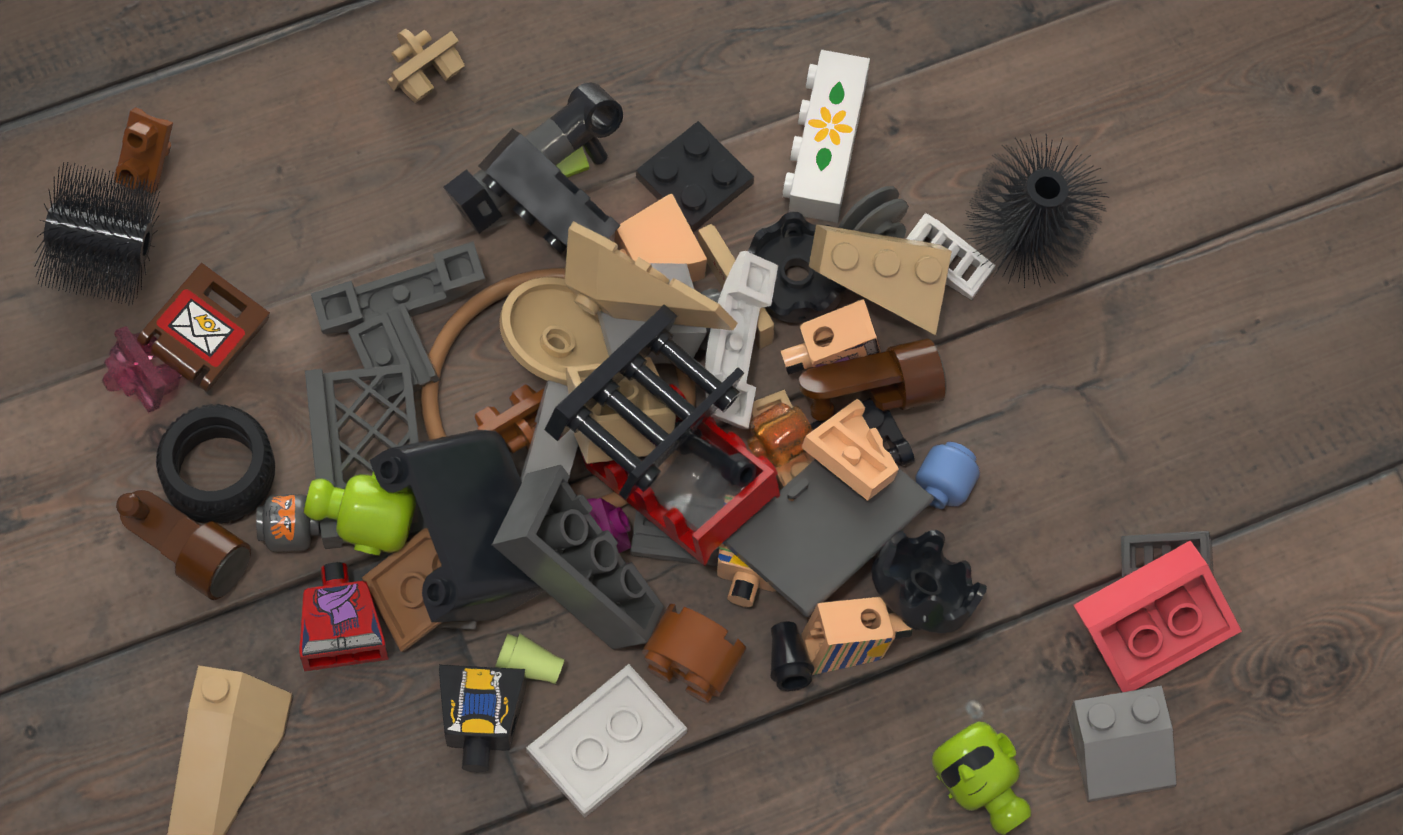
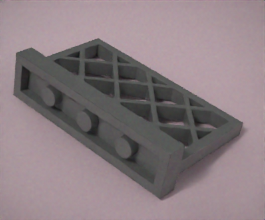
M410 363L323 373L322 369L305 370L316 479H326L334 487L345 489L346 483L344 482L343 474L354 461L373 473L371 463L361 457L360 454L374 437L389 449L407 445L409 442L410 444L419 442ZM403 377L404 391L393 404L375 391L385 378ZM373 380L369 386L363 381ZM353 382L364 392L350 408H347L335 399L334 384ZM369 396L388 409L373 427L355 414ZM404 401L406 402L407 415L399 409ZM336 408L344 414L339 421L337 420ZM393 414L408 424L409 430L398 445L379 432ZM350 419L368 432L354 450L339 440V432ZM341 450L349 455L343 463ZM417 500L415 507H417L418 523H411L408 536L416 535L424 528H427ZM326 518L320 521L321 538L325 549L341 548L342 543H347L336 532L337 520Z

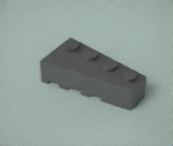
M561 464L527 473L492 545L612 649L647 643L663 610V604L632 562L625 563L618 553L616 547L618 542L609 530H601L590 514L593 509L583 494L577 496L567 483L570 476Z

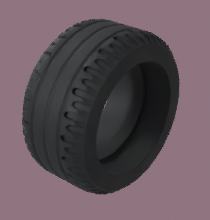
M209 404L202 405L201 408L195 407L193 410H188V413H183L180 417H177L176 421L172 422L166 429V433L162 435L157 449V473L168 500L179 511L198 522L230 523L231 520L237 521V519L243 518L245 514L249 515L265 500L274 481L275 460L266 432L251 415L233 406L229 407L228 405L220 404L214 406ZM229 438L241 442L251 450L252 460L247 472L239 481L225 489L217 491L199 490L185 483L180 477L181 465L187 454L195 446L206 440Z

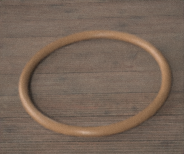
M549 268L520 273L500 280L471 297L446 322L430 350L429 357L439 379L445 358L453 342L474 317L493 303L508 296L516 287L524 282L544 277L565 279L566 268ZM675 366L679 390L684 394L687 401L695 407L696 383ZM431 381L423 385V389H421L422 416L429 440L446 437L439 413V381L435 383ZM675 450L658 467L661 473L650 487L655 485L673 465L680 454L678 451ZM615 492L599 497L615 507L621 508L628 504Z

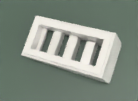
M925 213L906 239L922 242L926 237L932 239L931 243L940 244L952 251L950 263L956 255L961 257L962 260L954 271L950 268L948 269L946 284L972 300L994 271L995 264L989 268L992 264L991 261L986 262L988 259L940 221ZM970 264H972L977 269L966 282L961 277Z

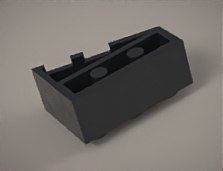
M513 128L478 165L487 174L482 179V182L500 198L505 192L517 202L513 210L530 226L535 221L542 225L548 231L543 238L560 254L567 249L568 229L573 221L607 239L621 226L611 216L606 215L590 200L591 198L582 189L574 185L557 166Z

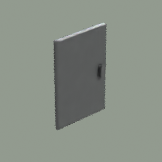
M815 459L779 491L780 496L778 498L774 496L724 541V545L802 612L805 617H808L813 613L818 603L825 602L878 553L888 541L934 501V496L899 469L894 481L867 501Z

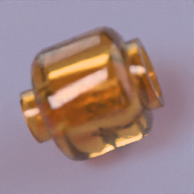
M778 403L751 420L749 428L752 437L747 439L746 442L753 455L757 458L760 455L764 456L774 467L780 468L806 453L801 447L806 435L811 433L813 429L797 405L791 408L785 403Z

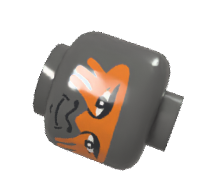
M303 494L270 495L266 499L264 506H258L256 513L258 541H265L266 547L273 552L306 551L312 543V536L321 535L320 521L312 520L304 514L307 496Z

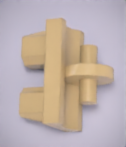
M407 29L402 30L397 34L401 46L391 54L398 63L408 56L411 59L391 73L392 77L387 80V83L393 91L401 88L414 103L418 102L434 89V86L423 73L425 69L433 64L442 78L447 81L465 67L458 51L455 49L459 40L450 31L423 50L422 46L432 40L426 30H423L416 36Z

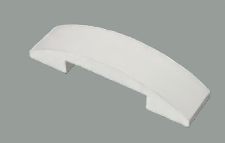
M747 251L739 253L718 300V304L738 324L734 330L710 329L705 368L721 382L737 367L744 372L736 387L741 393L735 402L724 413L717 409L711 415L713 418L741 429H749L756 387L746 382L760 308L771 306L778 265Z

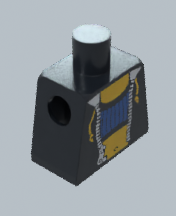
M439 664L446 744L451 748H463V770L476 773L486 772L489 770L490 750L506 751L511 748L526 692L525 669Z

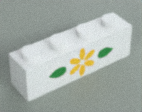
M821 50L818 65L810 64L806 89H812L810 101L802 100L798 124L805 125L802 137H794L790 158L791 161H796L797 165L795 174L787 172L783 189V197L790 198L789 212H799L804 217L838 223L868 79L870 58Z

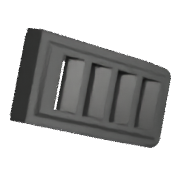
M1197 531L1121 536L1122 578L1139 569L1136 568V548H1144L1145 566L1154 561V548H1162L1163 556L1188 541H1191L1196 549H1198V552L1206 561L1214 576L1213 547L1210 532Z

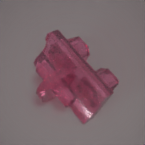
M125 326L115 330L114 335L117 338V342L109 352L110 357L104 362L108 372L104 375L102 383L108 391L114 392L122 389L127 397L136 394L149 413L160 408L164 395L178 388L181 374L165 363L154 367L150 360L156 358V356L150 352L157 340L154 336L146 346H143L137 342L140 333L132 334L128 327Z

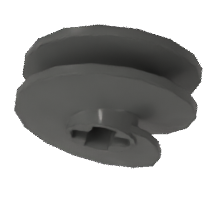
M885 186L871 192L854 204L842 219L839 228L904 238L906 228L904 224L899 222L906 215L909 206L905 200L898 199L899 192L894 186Z

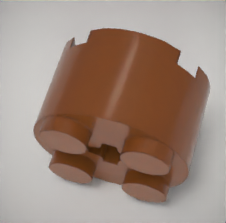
M669 604L644 646L642 653L645 656L644 660L649 663L647 670L666 682H670L672 677L677 678L688 685L685 689L688 694L704 703H709L712 696L719 697L747 648L739 639H737L734 646L724 638L728 630L706 616L686 607H683L680 614H678L676 605Z

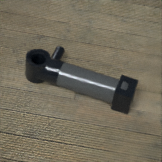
M592 82L583 83L571 92L568 104L526 135L525 138L555 166L581 146L585 148L592 162L599 165L606 161L608 155L598 138L607 137L620 127L623 121V110L621 105L598 84ZM466 169L443 188L460 214L480 234L503 217L498 209L511 200L512 197L505 192L500 198L483 183L482 179L487 174L482 169L474 175Z

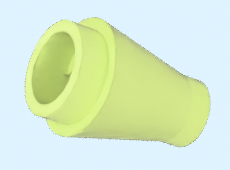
M507 633L495 667L525 669V675L528 679L548 681L556 684L565 659L555 656L520 633L518 637Z

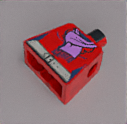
M333 562L323 565L321 567L323 586L307 588L303 593L299 653L304 671L389 660L384 636L367 582H349L348 567L345 563Z

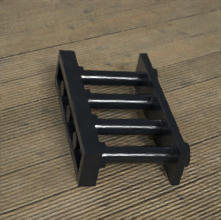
M663 305L555 407L544 429L557 441L570 429L574 433L580 431L626 470L630 475L619 493L625 500L637 488H640L643 492L646 491L660 475L661 471L658 467L717 409L724 413L741 393L736 389L744 375V372L739 367L721 382L672 340L674 335L669 331L677 315L666 305ZM651 352L656 356L661 353L708 393L709 396L695 408L646 366L647 360L644 358ZM625 377L629 381L635 379L683 421L668 434L619 392L620 386L618 383ZM597 403L602 407L608 405L655 445L656 448L642 461L591 417L593 412L590 410Z

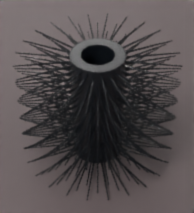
M1047 134L1044 169L1041 143V164L1038 145L1037 153L1034 147L1037 158V170L1035 168L1034 156L1032 163L1031 157L1029 159L1025 148L1024 150L1022 149L1028 160V167L1030 163L1033 169L1032 174L1030 173V167L1027 170L1025 160L1023 164L1022 160L1020 161L1018 156L1013 154L1012 156L1017 160L1018 166L1020 164L1023 167L1024 174L1021 173L1020 166L1019 172L1013 164H1008L1002 160V165L1004 163L1008 169L1009 167L1013 169L1015 178L1011 177L1009 173H1004L1001 169L997 170L996 166L991 171L999 175L1002 174L1004 178L1005 176L1009 178L1010 185H1008L1007 180L1006 183H1003L1000 178L998 179L989 171L991 173L989 174L990 176L985 178L982 183L985 186L978 188L980 190L978 191L979 193H984L979 196L982 197L979 199L984 200L978 201L986 202H978L979 204L974 206L978 208L971 209L987 211L973 212H988L981 214L995 213L988 216H998L986 218L988 216L983 217L981 214H975L972 216L976 217L972 218L980 219L969 220H987L980 222L993 221L995 224L999 223L1001 225L997 227H984L981 225L965 227L983 228L978 230L992 232L1000 230L994 235H982L968 239L983 238L989 241L996 238L992 241L994 242L1004 236L999 242L987 247L993 246L988 249L990 250L1001 244L993 260L1006 248L1001 253L1002 255L1005 251L1007 252L997 268L998 270L1013 249H1015L1006 268L1007 270L1017 252L1010 279L1014 275L1017 262L1019 264L1021 258L1020 279L1024 254V288L1027 252L1028 280L1029 255L1033 279L1034 269L1038 279L1034 264V251L1037 268L1039 260L1040 266L1042 263L1045 272L1046 270L1048 273L1050 272L1049 267L1047 269L1043 262V253L1045 260L1047 257L1049 263L1051 261L1053 266H1058L1053 257L1051 258L1048 255L1047 247L1049 250H1052L1054 256L1056 254L1063 262L1065 261L1073 268L1067 262L1069 260L1068 256L1066 258L1063 256V253L1062 255L1058 253V250L1054 249L1052 243L1055 244V247L1057 244L1059 249L1061 246L1063 251H1068L1072 256L1074 253H1084L1076 248L1068 247L1067 244L1066 246L1063 245L1061 237L1063 239L1065 237L1067 242L1075 243L1077 246L1089 245L1086 243L1089 242L1086 239L1091 237L1087 236L1089 234L1086 233H1089V227L1091 226L1089 225L1091 223L1087 222L1091 221L1083 220H1094L1097 218L1094 216L1097 215L1093 214L1099 213L1083 212L1097 210H1083L1090 208L1077 209L1079 207L1074 206L1080 203L1086 204L1083 206L1088 205L1091 208H1097L1099 206L1095 205L1099 204L1091 203H1102L1085 202L1092 200L1079 201L1082 199L1070 198L1074 195H1089L1090 197L1102 195L1094 193L1101 191L1080 192L1082 189L1071 192L1079 186H1091L1102 183L1088 184L1096 181L1087 183L1082 181L1073 185L1074 183L1068 185L1072 180L1086 174L1080 175L1081 173L1070 178L1073 175L1070 172L1077 167L1076 164L1069 171L1068 169L1065 172L1063 171L1069 163L1068 161L1072 157V153L1060 170L1056 172L1065 154L1064 151L1054 170L1059 153L1058 147L1051 163L1050 148L1047 167ZM1080 156L1071 164V166L1080 158ZM995 185L997 187L998 185H1003L1010 194L1002 193L1000 189H995ZM1001 196L1006 202H997L992 197ZM981 203H996L989 205H998L1000 208L996 210H991L990 208L986 207L989 205H983ZM1079 212L1080 214H1084L1086 216L1074 217L1076 215H1072L1071 213ZM1089 217V218H1091V219H1076V218ZM1066 220L1077 221L1079 224L1069 225ZM1061 228L1070 229L1072 234L1074 233L1078 236H1067ZM1038 248H1040L1041 257H1040V255H1039V253H1038Z
M62 168L58 193V170L56 197L54 177V203L52 204L49 189L51 207L48 211L45 205L48 212L46 221L40 220L45 222L44 231L41 233H44V239L37 248L38 250L42 243H45L38 257L39 260L44 250L39 265L40 268L44 258L40 277L46 260L43 274L44 279L47 269L46 282L49 272L51 281L55 267L53 283L57 274L56 286L61 272V280L64 275L63 288L66 278L68 287L72 272L70 289L73 279L75 288L77 278L79 286L82 277L80 293L84 280L85 292L89 278L88 290L92 282L93 287L95 283L96 292L99 283L98 297L101 286L103 294L105 282H107L105 296L109 287V299L111 293L110 284L113 276V293L116 288L115 300L118 291L121 296L124 286L126 302L129 291L131 299L135 281L134 300L137 276L138 295L140 267L142 290V265L144 264L146 275L145 261L148 257L150 246H152V227L155 224L154 222L152 225V221L156 211L153 217L152 214L157 199L153 207L155 195L151 205L153 191L150 195L151 185L148 189L146 184L143 196L144 183L141 191L139 186L138 189L136 188V185L133 191L134 178L131 188L129 179L125 194L126 182L123 187L124 176L122 177L120 188L118 179L116 189V177L113 186V178L111 177L108 189L109 175L105 185V172L102 186L100 178L97 187L98 170L95 184L94 172L90 187L91 174L87 183L89 169L87 170L84 185V172L80 183L81 169L78 179L76 170L72 185L73 168L71 178L69 169L67 180L65 171L61 189Z

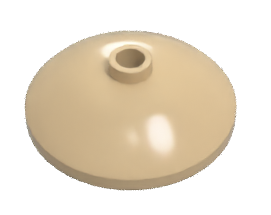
M544 277L529 280L516 287L509 294L502 307L499 323L503 341L512 356L528 371L544 380H550L567 386L566 367L603 363L609 357L598 315L588 313L574 302L577 295L564 284L565 279Z

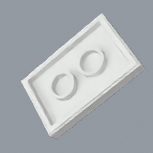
M628 664L526 747V751L585 818L687 734V727Z

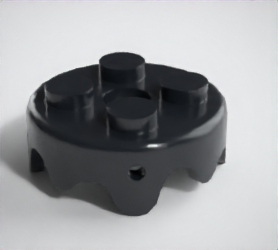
M799 212L786 213L775 224L758 230L748 250L749 253L778 265L771 306L764 308L771 317L793 323H804L830 313L838 306L847 291L846 287L809 267L816 225L806 221L803 214ZM799 265L804 267L809 275L804 280L794 281L786 276L785 271L791 266Z
M930 530L916 538L907 537L903 531L898 532L875 557L871 573L875 588L884 603L901 617L907 626L915 630L923 629L928 632L950 633L961 628L970 618L983 599L987 586L979 582L973 585L971 578L972 570L969 562L966 560L951 562L944 557L943 546L945 537L938 530Z

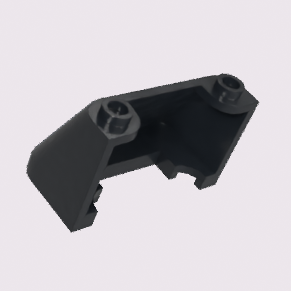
M474 430L390 448L369 460L379 485L387 492L400 493L412 488L442 566L432 571L426 577L422 587L423 602L431 622L496 620L545 591L492 545L522 484L502 435L491 430Z

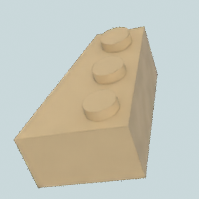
M816 224L809 262L810 268L936 335L952 253L951 250L940 244Z

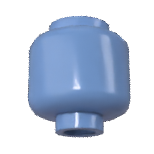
M947 442L945 445L933 446L916 473L915 479L918 485L934 496V501L929 505L944 509L946 505L952 507L960 506L967 500L980 476V471L975 462L976 456L965 446L955 442Z

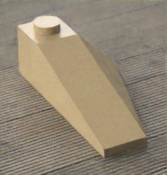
M574 221L569 227L564 284L577 295L574 302L588 313L596 315L600 310L613 318L647 321L663 305H666L677 315L673 323L675 325L734 330L738 324L717 302L675 278L670 282L665 275L640 257L635 262L628 255L618 250V245L606 237Z
M198 665L188 708L167 835L227 834L238 815V809L250 789L257 784L262 775V769L273 751L276 752L284 738L293 697L292 693L243 672Z

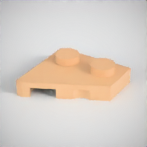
M856 399L806 435L801 448L868 501L894 481L899 468L891 454L884 449L883 439L876 428L869 429L862 416L865 407L860 400Z

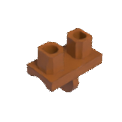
M137 107L130 110L127 127L123 136L120 158L114 180L116 177V183H118L119 179V184H121L122 177L124 176L123 186L126 182V187H128L130 179L131 188L134 178L133 189H135V185L138 188L141 180L140 189L144 183L143 190H145L147 184L148 189L151 185L150 193L156 191L157 184L159 186L165 156L170 153L171 149L169 139L173 122L152 117Z
M525 384L513 391L509 398L512 407L501 414L495 407L490 406L475 414L478 425L477 430H491L502 435L509 452L512 454L523 447H526L529 451L537 424L535 419L544 388L536 392Z

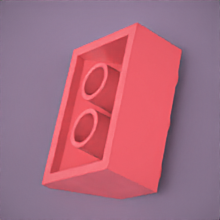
M1191 541L1074 604L1085 628L1122 692L1136 690L1242 632L1208 564Z

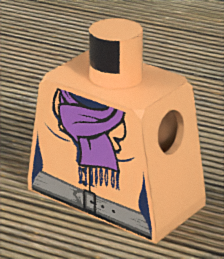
M864 299L803 323L800 329L805 343L780 350L788 375L812 367L881 353Z

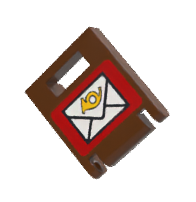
M200 263L141 331L137 342L146 346L156 334L160 335L153 344L150 353L191 383L203 371L204 367L209 372L203 377L199 387L208 392L267 323L270 312L203 263ZM211 289L242 311L240 316L236 318L208 297Z

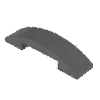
M474 241L433 254L434 262L354 287L352 281H348L311 293L322 333L348 332V329L385 311L389 313L398 309V305L402 303L408 308L412 317L451 302L486 282Z

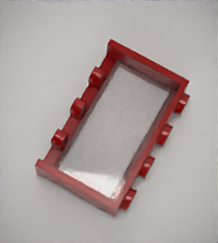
M669 384L670 387L686 399L684 394L675 385ZM676 415L675 423L683 421ZM711 416L698 428L702 432L701 438L729 455L740 453L750 459L751 463L756 466V476L745 488H740L737 485L733 486L721 478V470L693 453L683 455L675 450L658 467L661 473L653 484L644 492L637 488L625 500L704 566H706L712 552L774 496L776 498L780 496L776 479L778 472L774 465L764 456L760 455L757 458L747 450L745 443L737 434L732 431L724 432L717 426L716 421ZM642 456L638 458L643 461L646 457ZM584 459L586 469L619 495L630 474L614 460L587 464Z

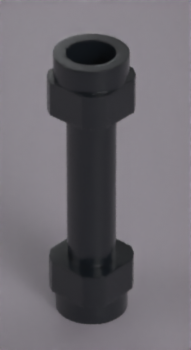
M682 421L676 422L674 429H675ZM697 429L676 449V451L683 455L693 453L721 470V478L733 486L737 485L740 488H745L756 476V466L751 463L750 459L740 453L734 455L727 454L701 438L702 432L700 429Z

